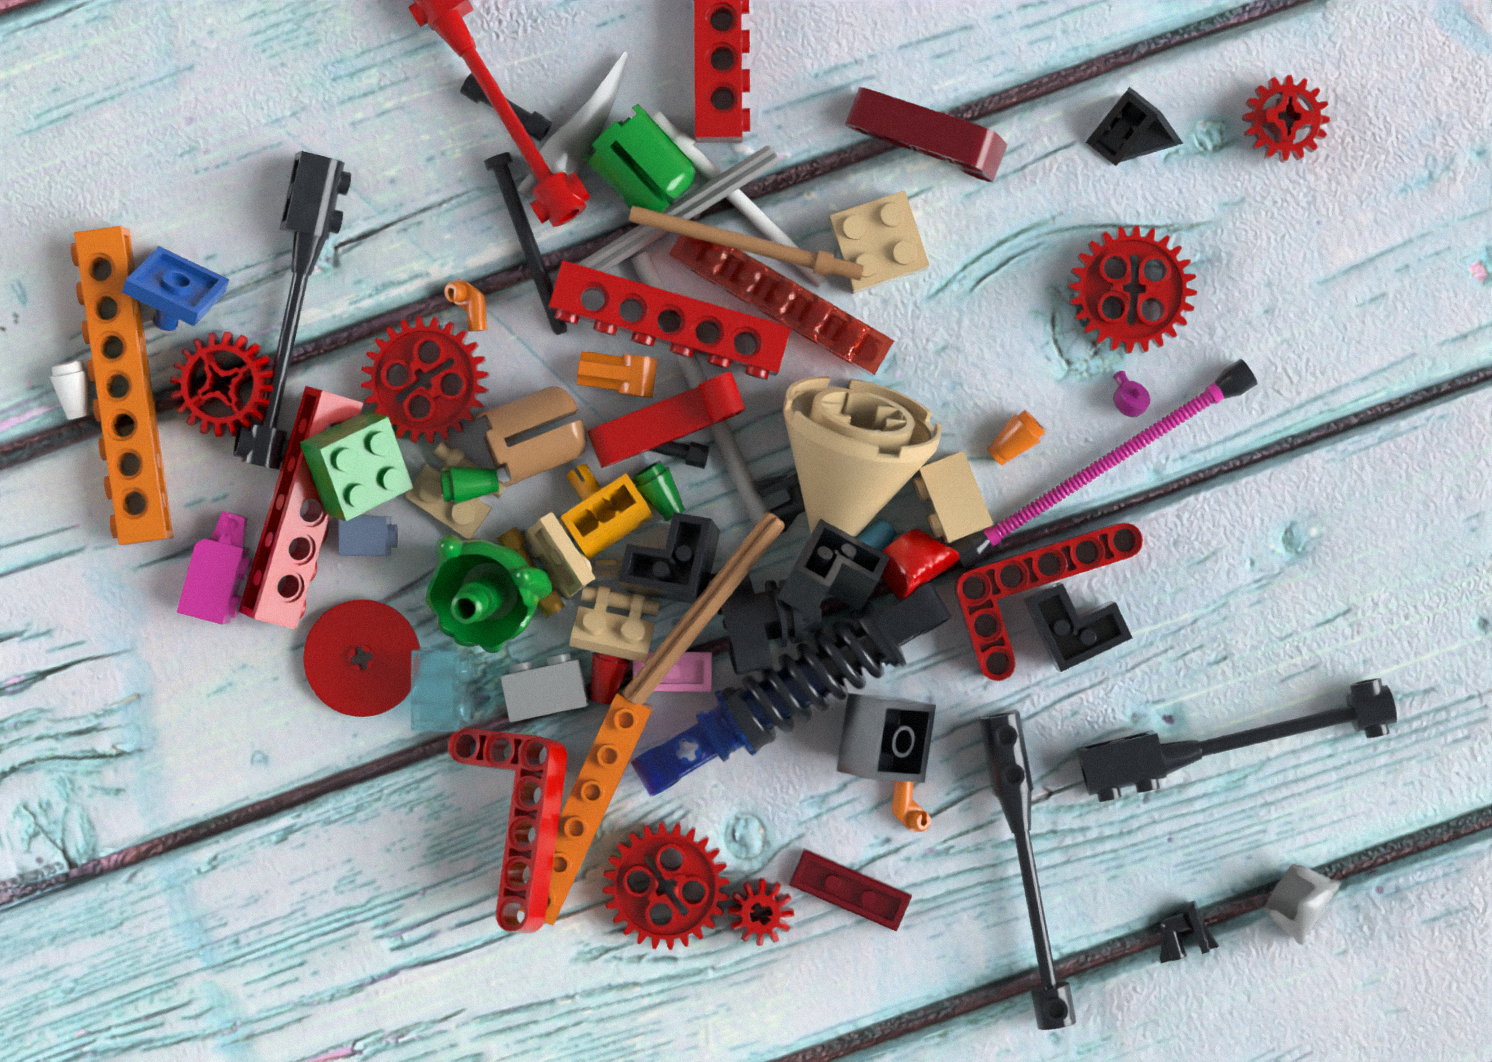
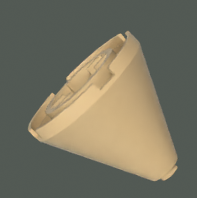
M828 376L810 377L796 381L790 385L786 392L783 415L810 532L812 534L821 518L825 522L856 537L935 453L941 437L942 426L940 423H936L935 428L929 422L932 412L921 403L900 392L878 384L850 378L847 388L828 386L830 379Z

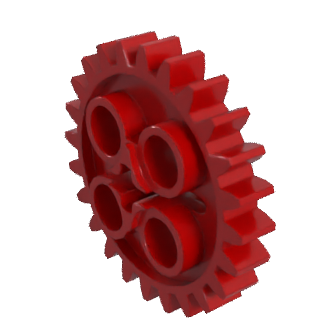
M1135 225L1130 236H1127L1121 226L1116 229V239L1114 240L1107 232L1101 234L1102 247L1098 243L1091 241L1088 244L1092 253L1091 256L1084 253L1078 255L1077 258L1084 267L1071 269L1070 273L1080 279L1079 282L1068 285L1069 290L1078 292V297L1069 301V305L1081 306L1082 311L1074 317V320L1087 319L1089 323L1084 328L1083 333L1086 334L1095 329L1098 332L1095 340L1097 345L1108 338L1110 339V351L1116 350L1120 343H1124L1125 353L1130 354L1133 351L1134 344L1138 343L1141 352L1145 353L1148 352L1149 340L1159 348L1164 345L1161 334L1164 333L1171 339L1177 336L1172 326L1173 324L1182 327L1187 325L1188 322L1180 314L1181 312L1194 311L1195 307L1185 302L1188 297L1197 295V291L1187 288L1186 284L1195 279L1196 274H1184L1183 269L1190 264L1191 260L1184 259L1178 261L1176 256L1180 253L1182 247L1177 246L1169 250L1167 244L1170 236L1166 235L1157 242L1154 240L1155 229L1151 228L1145 237H1142L1139 225ZM1132 255H1136L1137 267L1134 285L1136 288H1141V293L1133 299L1134 323L1129 325L1127 323V314L1129 311L1130 293L1123 292V287L1131 282L1130 258ZM1108 259L1118 260L1122 264L1123 275L1120 279H1111L1104 272V264ZM1148 261L1156 262L1162 268V277L1157 282L1148 280L1144 275L1143 268ZM1106 298H1113L1121 305V313L1117 319L1108 318L1102 312V303ZM1151 300L1158 304L1160 316L1156 321H1149L1142 315L1141 307L1144 301Z
M417 316L414 328H411L404 319L401 320L402 332L397 333L390 327L386 328L390 340L385 342L382 339L376 338L375 342L381 350L379 353L367 352L366 355L374 361L373 366H366L361 369V371L371 375V380L362 383L361 387L371 389L373 392L364 402L366 404L377 403L378 408L374 412L388 416L392 427L394 425L398 426L396 437L400 439L408 431H411L412 442L418 443L421 434L425 433L428 443L434 444L437 432L446 441L450 440L449 428L451 427L459 433H463L464 429L461 423L463 418L471 422L476 421L474 415L470 412L471 408H484V405L476 399L477 394L489 393L487 388L479 385V380L490 377L488 372L478 371V366L483 364L486 358L484 356L474 357L472 355L479 344L472 342L465 345L464 341L468 335V332L465 330L454 336L453 322L449 321L443 330L440 329V322L437 317H433L429 327H426L421 316ZM435 342L440 348L439 358L433 363L426 364L421 359V349L425 344ZM454 359V365L431 378L432 387L430 389L421 386L410 393L403 401L398 402L396 400L400 393L420 382L421 379L418 374L421 371L432 374L447 360ZM396 365H403L408 372L406 382L400 386H393L389 381V372ZM451 374L459 375L463 381L461 391L454 396H448L443 389L444 379ZM418 397H426L430 402L429 414L424 418L417 419L411 412L412 402Z
M660 821L658 832L653 833L648 824H645L644 837L640 838L634 831H631L629 837L632 845L629 846L619 842L617 847L623 854L622 857L610 855L608 859L616 867V870H605L603 874L607 879L613 880V884L604 886L602 889L603 893L614 895V898L606 903V909L618 908L619 912L613 918V922L618 923L623 920L627 922L623 933L625 936L633 930L638 931V944H641L648 936L652 937V949H656L660 939L666 940L668 949L672 950L674 940L680 938L682 944L687 947L689 946V934L693 933L698 939H703L702 925L711 929L715 928L716 924L710 917L711 914L721 916L724 914V909L717 904V901L728 900L729 894L719 890V887L730 884V878L719 876L718 873L727 867V863L714 862L713 859L719 854L720 849L717 847L707 851L705 847L709 836L706 835L699 841L695 840V827H692L685 835L681 833L680 822H676L673 831H667L664 821ZM668 848L677 849L683 857L682 863L675 868H669L661 861V853ZM646 856L653 858L665 880L668 881L673 878L676 881L673 885V892L688 910L687 914H681L667 890L661 892L657 890L660 879L645 861ZM636 870L644 871L650 878V885L642 890L633 888L628 881L629 874ZM689 881H697L703 885L705 893L700 899L691 900L684 895L683 886ZM657 903L667 904L671 908L672 917L665 922L656 921L651 916V907Z

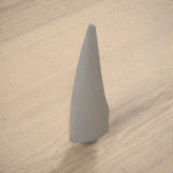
M625 51L591 97L540 148L539 152L553 174L565 171L569 175L575 171L578 176L583 169L586 161L582 156L591 154L594 149L591 145L599 138L618 92L628 53ZM528 165L523 172L526 177L517 188V191L527 199H530L533 195V189L540 182Z

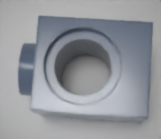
M356 516L348 521L339 519V556H391V548H397L398 527L397 524H391L390 516Z

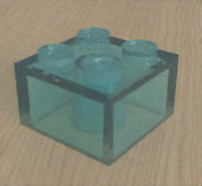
M420 647L412 650L411 731H460L468 725L470 719H474L475 699L474 695H468V682L474 680L475 658L474 656H468V647Z

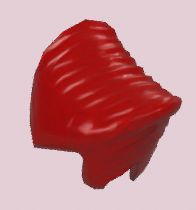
M912 529L902 534L881 551L890 556L880 579L888 586L897 599H903L954 565L959 560V554L953 548L945 546L921 529Z

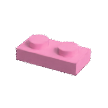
M649 651L647 661L655 651ZM684 652L654 691L711 692L712 652ZM633 660V678L645 663Z

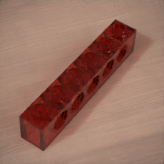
M680 234L669 253L671 260L775 321L792 327V331L871 377L875 375L895 341L739 249Z

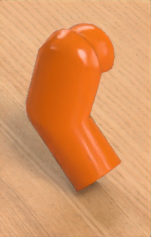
M458 279L449 282L444 289L445 297L448 301L454 302L467 312L468 332L487 331L484 294L465 280Z
M894 781L893 815L906 829L912 832L927 830L930 826L931 818L912 799L914 782Z

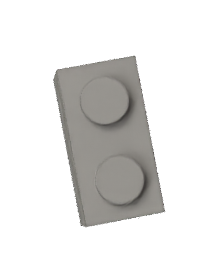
M570 653L547 657L548 665L532 668L531 661L508 665L509 673L501 675L500 678L509 721L514 722L588 706L589 699L580 658L571 660Z

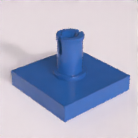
M158 246L125 280L122 293L156 308V314L152 320L153 324L161 330L174 331L178 327V320L195 326L226 292L229 279Z

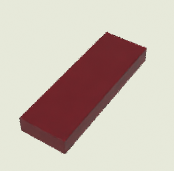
M806 848L803 849L789 882V886L896 932L912 898V894Z

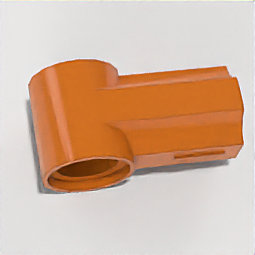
M581 351L577 385L617 390L618 394L653 398L658 359L623 354V357Z

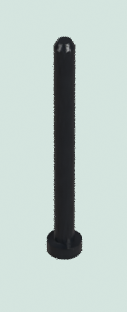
M510 152L495 155L484 161L487 171H494L551 329L556 335L566 333V322L555 319L556 312L549 310L554 289L508 164L513 162Z

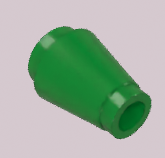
M660 460L645 467L634 476L638 483L636 485L637 490L663 516L665 521L672 519L673 512L683 513L686 510L682 504L670 468L664 467Z
M449 466V470L440 471L444 502L453 501L454 505L499 492L496 468Z

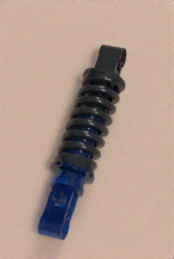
M932 583L920 587L910 593L908 597L903 598L901 602L882 613L867 600L860 611L855 610L851 613L850 622L855 632L852 633L842 621H837L832 625V630L837 640L836 643H833L824 632L815 634L814 641L819 653L815 654L808 644L800 643L796 647L799 657L796 660H793L788 654H781L778 657L781 670L776 672L773 667L761 670L760 673L763 680L759 683L751 675L743 677L742 684L745 691L741 687L735 690L732 686H728L723 690H717L714 692L717 706L707 713L701 711L696 714L697 724L664 744L641 754L631 761V765L649 796L653 797L679 782L681 778L716 757L725 762L731 758V753L741 748H744L753 757L758 754L757 751L764 745L775 741V726L781 731L789 733L794 728L793 715L803 722H807L812 718L811 704L821 711H826L830 707L828 695L832 694L838 700L846 699L848 689L844 681L845 678L854 688L858 690L863 689L866 685L863 667L872 677L879 679L884 675L882 663H885L886 666L890 664L894 668L907 665L901 646L939 627L948 621L952 615ZM686 741L693 745L698 744L699 748L694 751L696 756L694 760L688 757H681V753L685 751L683 744Z

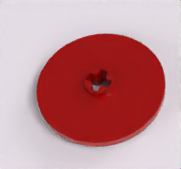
M365 599L347 601L325 612L311 628L306 639L303 654L307 680L318 698L333 710L355 717L379 715L400 704L409 695L417 682L422 658L419 639L410 622L393 607L382 602ZM362 647L366 653L371 652L373 659L367 662V669H363L361 664L353 663L352 657L358 655L357 648Z

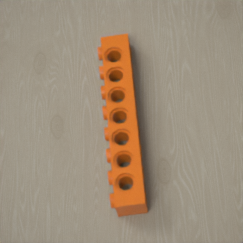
M123 226L74 232L75 243H71L70 249L73 264L75 267L79 266L81 282L76 283V293L79 304L85 306L86 321H82V334L85 343L90 344L92 359L88 360L87 369L91 383H96L98 398L93 399V411L96 421L102 424L103 437L99 438L98 445L101 459L103 461L107 460L109 476L104 477V488L107 498L113 501L114 515H110L111 533L113 538H118L119 545L173 539L174 535L141 305L139 300L122 293L125 280L135 271L130 230ZM108 260L112 266L111 275L106 280L99 281L96 276V268L100 262ZM114 299L117 303V313L113 318L105 320L101 313L102 305L105 301ZM119 338L123 344V351L119 357L111 359L107 353V345L112 339ZM124 376L128 381L129 388L123 397L118 398L114 395L112 386L118 377ZM129 415L134 421V429L130 435L124 437L118 430V423L123 416ZM135 454L140 461V467L137 473L130 476L125 472L123 463L128 455ZM137 492L145 499V508L138 515L134 514L129 507L131 496Z

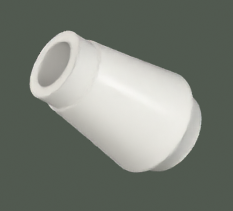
M76 360L51 366L53 375L49 376L66 413V418L75 419L90 415L88 369H84L83 361Z

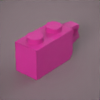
M222 512L211 538H204L195 543L177 613L221 625L229 624L231 617L237 618L242 596L237 595L241 580H247L252 567V558L248 557L250 548L244 547L247 517Z

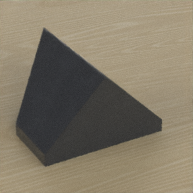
M1131 87L1126 90L1086 141L1088 145L1115 166L1123 161L1184 144L1162 112Z

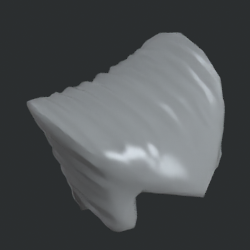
M1292 864L1276 885L1264 907V911L1275 924L1284 929L1286 933H1290V936L1294 937L1298 944H1303L1307 940V936L1310 935L1311 930H1313L1318 918L1322 915L1323 910L1327 907L1335 892L1339 890L1341 882L1337 879L1325 877L1323 874H1319L1310 868Z

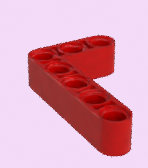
M1116 523L960 573L955 580L954 591L981 673L991 680L1003 681L1012 675L1016 666L1015 656L997 599L1131 558L1142 548L1143 537L1140 530L1133 524ZM1121 529L1127 530L1132 536V545L1124 552L1117 550L1113 544L1114 535ZM1088 541L1094 546L1095 555L1090 562L1084 564L1077 559L1075 551L1079 543ZM1045 553H1052L1058 561L1057 569L1051 575L1042 574L1038 568V560ZM1012 564L1019 569L1021 577L1015 586L1006 587L1000 580V573L1005 566ZM976 576L983 583V591L979 597L969 599L964 595L962 586L967 578ZM982 614L991 615L995 621L993 632L987 636L978 635L974 628L975 620ZM993 652H1002L1007 660L1006 667L999 673H991L986 667L987 657Z
M471 728L459 729L452 734L448 743V751L454 761L483 768L515 771L496 905V920L498 925L505 931L534 933L543 926L546 918L566 773L567 751L561 742L540 736ZM475 740L476 749L475 752L471 755L470 746L471 743ZM510 744L511 753L510 756L507 759H505L504 751L507 745ZM545 747L546 758L541 764L539 761V755L541 750ZM539 787L541 796L539 801L535 803L534 793ZM534 826L535 838L530 843L528 839V834L530 829ZM528 866L530 876L528 881L524 883L523 872ZM522 906L524 909V918L521 921V923H519L517 919V913L519 908Z

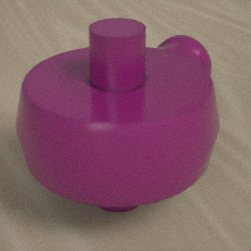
M1125 371L1115 373L1113 378L1116 380L1118 387L1113 395V401L1116 408L1128 417H1138L1145 413L1150 405V395L1146 388L1138 382L1129 381Z

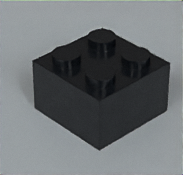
M848 693L836 771L867 779L925 783L936 705L897 697Z

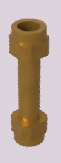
M517 527L508 530L496 538L500 545L509 547L519 553L528 563L529 567L537 568L524 547L527 542ZM555 589L551 591L549 596L540 600L537 606L544 617L547 618L564 608L565 604Z

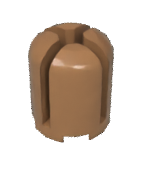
M549 386L491 410L476 414L477 421L483 418L486 420L489 431H486L487 436L483 437L496 470L504 467L509 481L503 484L505 488L578 459L585 452L587 432L582 419L513 446L507 447L506 445L508 441L576 414L578 408L574 399L562 388Z

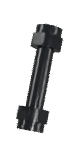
M470 73L464 81L460 93L477 104L482 101L493 108L475 77ZM507 99L529 136L541 142L548 133L552 122L538 112L534 111L531 114Z
M672 441L649 451L686 460V465L705 469L710 446L692 441L690 445Z

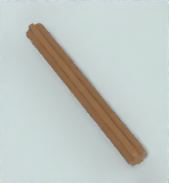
M770 512L765 513L624 689L623 694L631 703L642 705L781 533L785 524L776 515Z

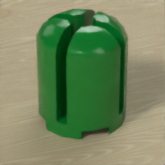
M637 104L632 107L637 113L634 117H628L624 122L622 120L619 122L615 121L591 145L596 150L593 156L586 154L582 158L630 210L633 205L662 213L667 207L675 203L674 199L682 196L690 188L694 180L695 168L692 161L647 112Z

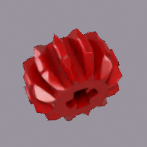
M760 877L758 880L759 890H754L748 880L743 882L747 896L734 891L732 898L741 905L729 906L727 911L732 916H741L731 922L732 930L746 926L742 932L741 939L746 942L753 932L757 933L756 944L758 946L763 945V934L765 933L769 934L772 942H777L779 937L775 927L784 932L790 930V925L781 918L793 917L794 909L781 906L791 900V895L785 893L776 897L781 887L779 882L773 883L769 891L765 890L766 880L764 877ZM760 903L762 907L770 906L772 910H768L767 919L762 920L759 915L752 917L750 913H754V904Z

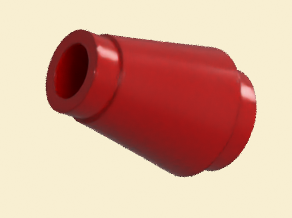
M593 652L590 699L601 704H612L630 661L621 657Z

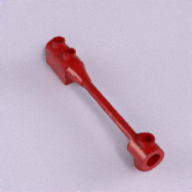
M413 0L414 4L408 8L420 28L428 24L431 30L436 31L453 51L463 58L540 182L532 191L536 200L529 203L540 222L543 224L549 220L553 227H557L581 214L586 208L585 202L591 199L576 172L573 171L569 175L565 171L556 174L551 172L476 51L474 39L462 18L474 10L469 0Z

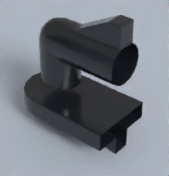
M796 467L777 476L754 480L763 498L787 487L786 491L790 500L769 510L770 513L776 515L785 524L780 534L786 532L796 517L806 511L800 484H793L799 481Z
M1195 900L1187 902L1188 914L1202 954L1210 952V949L1219 947V944L1203 922ZM1184 913L1162 919L1159 924L1163 938L1160 952L1161 964L1176 961L1187 956L1179 932L1190 929L1189 922Z

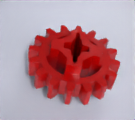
M1287 75L1282 85H1280L1277 78L1273 77L1268 81L1269 90L1262 85H1259L1254 90L1259 99L1249 98L1245 104L1252 109V112L1245 113L1242 116L1243 121L1251 123V127L1244 132V135H1255L1257 140L1252 146L1254 150L1261 146L1267 148L1264 158L1269 159L1276 152L1279 153L1280 162L1284 163L1288 160L1290 153H1292L1293 157L1298 161L1304 157L1303 148L1311 153L1318 148L1313 139L1323 140L1326 138L1327 133L1320 129V126L1330 122V117L1321 115V110L1328 106V102H1317L1316 97L1321 91L1319 88H1315L1311 92L1306 90L1307 79L1304 78L1297 85H1294L1292 75ZM1279 94L1275 108L1262 109L1270 97ZM1297 98H1300L1309 110H1305L1297 101ZM1284 111H1287V117L1294 118V122L1285 127L1284 120L1278 119V116ZM1263 128H1267L1275 136V141L1265 133ZM1310 128L1302 141L1294 143L1298 129Z

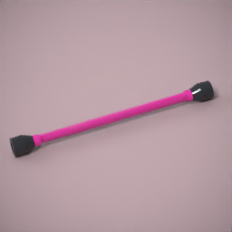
M1243 359L1237 360L1225 368L1215 382L1206 387L1204 393H1200V396L1197 395L1195 399L1193 398L1187 404H1183V407L1180 406L1178 409H1175L1170 415H1166V418L1163 417L1162 421L1158 420L1153 426L1150 425L1149 429L1146 428L1145 432L1141 431L1136 437L1133 436L1132 440L1128 439V442H1124V445L1121 444L1119 448L1116 447L1115 450H1111V453L1108 452L1106 455H1103L1098 461H1094V464L1091 463L1090 467L1086 466L1081 472L1078 471L1077 475L1074 474L1073 478L1069 477V480L1066 479L1064 483L1061 482L1060 486L1057 485L1056 489L1052 488V491L1049 490L1047 492L1048 494L1044 493L1043 496H1039V499L1036 498L1035 502L1032 501L1026 507H1022V510L1019 509L1018 513L1014 512V516L1010 515L1009 518H1005V521L1002 520L1001 524L997 523V526H989L983 531L974 532L959 538L950 544V547L958 552L959 562L966 571L983 561L989 551L1001 542L1003 536L1006 537L1007 533L1010 534L1011 530L1015 531V528H1020L1019 525L1023 526L1024 522L1028 523V520L1031 521L1032 517L1035 518L1041 512H1045V509L1048 510L1049 506L1053 507L1058 501H1062V498L1065 499L1066 495L1070 496V493L1073 494L1075 490L1078 491L1079 487H1083V484L1087 485V482L1090 483L1092 481L1091 479L1095 480L1096 477H1100V474L1103 475L1104 471L1107 472L1113 466H1117V463L1120 464L1121 460L1125 461L1130 455H1134V452L1137 453L1138 449L1142 450V446L1145 448L1147 444L1150 445L1151 441L1154 442L1155 439H1159V436L1162 437L1164 433L1167 434L1172 428H1176V425L1179 426L1185 420H1189V417L1192 418L1193 414L1196 415L1202 409H1206V406L1209 407L1210 403L1217 404L1223 399L1241 396L1255 387L1258 383L1253 372Z

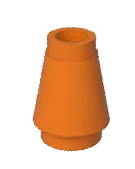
M1024 409L1019 415L1014 413L992 444L987 448V451L1003 466L1007 461L1009 462L1041 442L1039 438L1046 431Z

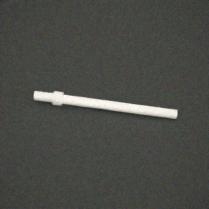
M661 112L652 118L708 181L722 174L695 146L696 141L686 131L681 133ZM740 189L725 197L769 241L800 249ZM794 264L817 287L827 278V276L813 273L812 268Z

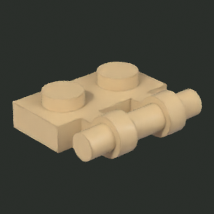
M443 442L437 446L433 455L445 462L441 471L449 470V466L481 468L466 458L467 453L458 447L452 449ZM428 464L425 465L412 484L413 489L409 490L404 496L468 540L473 538L492 510L491 506L480 500L481 497L454 505L453 501L444 502L440 472ZM498 480L499 492L491 493L497 498L505 490L504 483Z
M553 512L539 519L524 533L525 538L531 545L529 551L535 559L539 558L551 576L549 579L554 589L558 587L566 600L595 579L589 560L585 555L578 552L570 540L568 528L561 520H557Z
M600 585L599 588L585 586L582 590L581 601L595 603V607L590 609L578 606L569 646L646 663L655 623L641 620V616L645 614L657 617L660 602L645 599L646 596L634 593L631 596L611 591L612 587ZM607 607L630 611L629 617L606 612Z

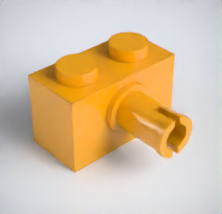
M582 464L577 466V469L584 479L583 482L574 470L567 474L566 479L571 483L583 502L560 516V518L587 559L590 560L654 516L626 473L602 489L589 470V466Z

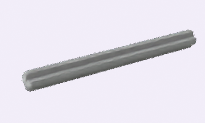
M770 145L763 147L670 205L662 213L687 220L691 219L776 166L780 162L776 152ZM640 224L577 265L606 272L669 231Z

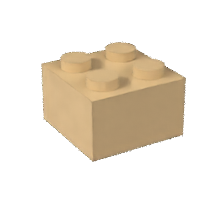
M905 190L829 216V223L841 260L864 265L860 281L848 278L853 294L925 271L929 268L930 265Z
M964 450L921 467L916 472L917 477L911 479L919 501L927 499L932 514L927 515L926 519L934 538L942 537L943 542L949 543L993 525Z

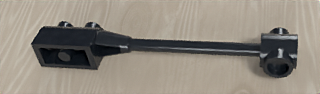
M305 151L295 153L279 230L294 233L291 262L293 276L275 355L273 376L269 384L273 386V391L268 392L266 398L270 401L268 407H264V417L261 421V426L250 424L249 428H245L240 425L238 436L235 438L233 456L240 457L241 462L280 470L281 462H283L289 443V440L286 439L288 431L278 430L276 427L308 277L311 276L326 240H329L330 232L338 234L340 231L343 211L335 209L338 194L347 195L351 183V173L343 171L345 163L340 160Z
M1374 678L1350 684L1351 693L1347 694L1346 697L1347 706L1199 742L1198 740H1187L1160 744L1158 733L1151 730L1076 748L1089 796L1097 794L1098 801L1104 802L1122 797L1120 789L1133 785L1136 786L1137 793L1160 788L1158 779L1166 778L1168 774L1197 762L1204 756L1347 722H1352L1356 732L1365 731L1366 738L1389 734L1388 725L1397 723L1395 702L1389 687L1382 685L1381 678Z
M1013 710L979 717L992 793L998 798L1011 833H1014L1041 978V985L1031 988L1037 1027L1040 1030L1068 1027L1077 1021L1070 983L1057 982L1029 832L1031 830V801L1034 788L1020 712Z

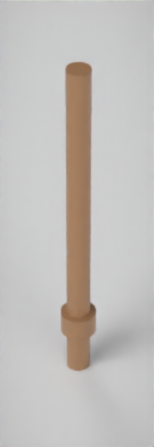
M633 205L628 221L812 268L813 273L827 277L831 273L860 281L864 265L834 258V253L822 250L814 253Z

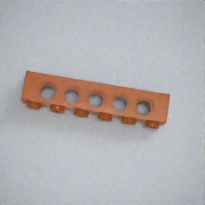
M621 691L616 693L559 817L546 918L544 921L552 926L560 913L654 708L645 702L642 705L639 703L634 705ZM521 906V907L519 908V910L522 911V912H524V909H523V907Z

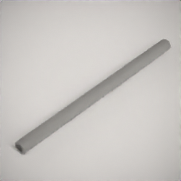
M648 251L631 258L642 284L666 290ZM666 312L658 318L664 332H675L680 327V320L673 313ZM693 352L692 358L674 354L690 389L697 387L698 384L707 380L695 352ZM725 420L708 428L750 520L755 527L765 513H768V510Z

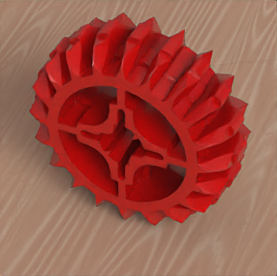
M212 332L207 337L209 346H206L201 339L196 338L193 340L197 350L196 353L187 348L181 351L182 355L188 359V362L186 364L174 362L173 367L183 372L181 378L176 376L170 377V383L181 385V390L172 392L171 398L174 400L184 399L185 401L177 407L176 411L178 414L192 411L186 421L189 426H194L202 420L200 433L208 434L214 425L215 437L223 438L227 426L231 436L236 437L238 436L239 423L243 427L249 428L250 424H253L250 419L251 416L259 421L263 420V412L259 410V407L261 405L268 407L270 401L264 399L266 392L273 391L272 385H266V379H271L273 370L263 371L262 368L270 363L271 358L267 355L255 358L261 349V346L257 343L250 345L245 350L248 343L246 336L240 335L233 345V334L231 332H224L220 344L217 334ZM234 353L247 364L241 368L236 367L226 371L221 363L216 361L214 355ZM204 363L205 366L203 368L207 374V381L201 389L197 390L198 393L195 394V377L199 368ZM252 375L254 383L253 392L250 400L244 407L240 390L242 385L250 379L249 376ZM220 376L231 379L232 385H227L231 388L228 394L216 391V384H220L217 382ZM221 399L227 407L231 408L234 415L215 417L204 410L201 405Z

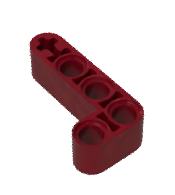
M859 87L845 125L854 131L954 164L962 172L986 182L994 181L1007 148L1006 142L1000 135L986 127L863 87Z

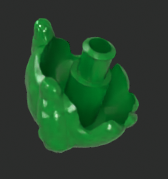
M448 534L440 538L435 545L438 563L427 587L425 599L432 612L439 616L438 626L445 635L454 638L455 643L465 647L479 645L488 653H497L505 641L516 638L527 628L538 602L550 595L552 583L546 571L529 567L525 559L509 547L498 545L486 539L475 538L462 541L457 536Z

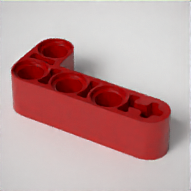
M727 372L706 380L693 389L588 430L587 434L601 468H605L745 412L746 407L732 372Z

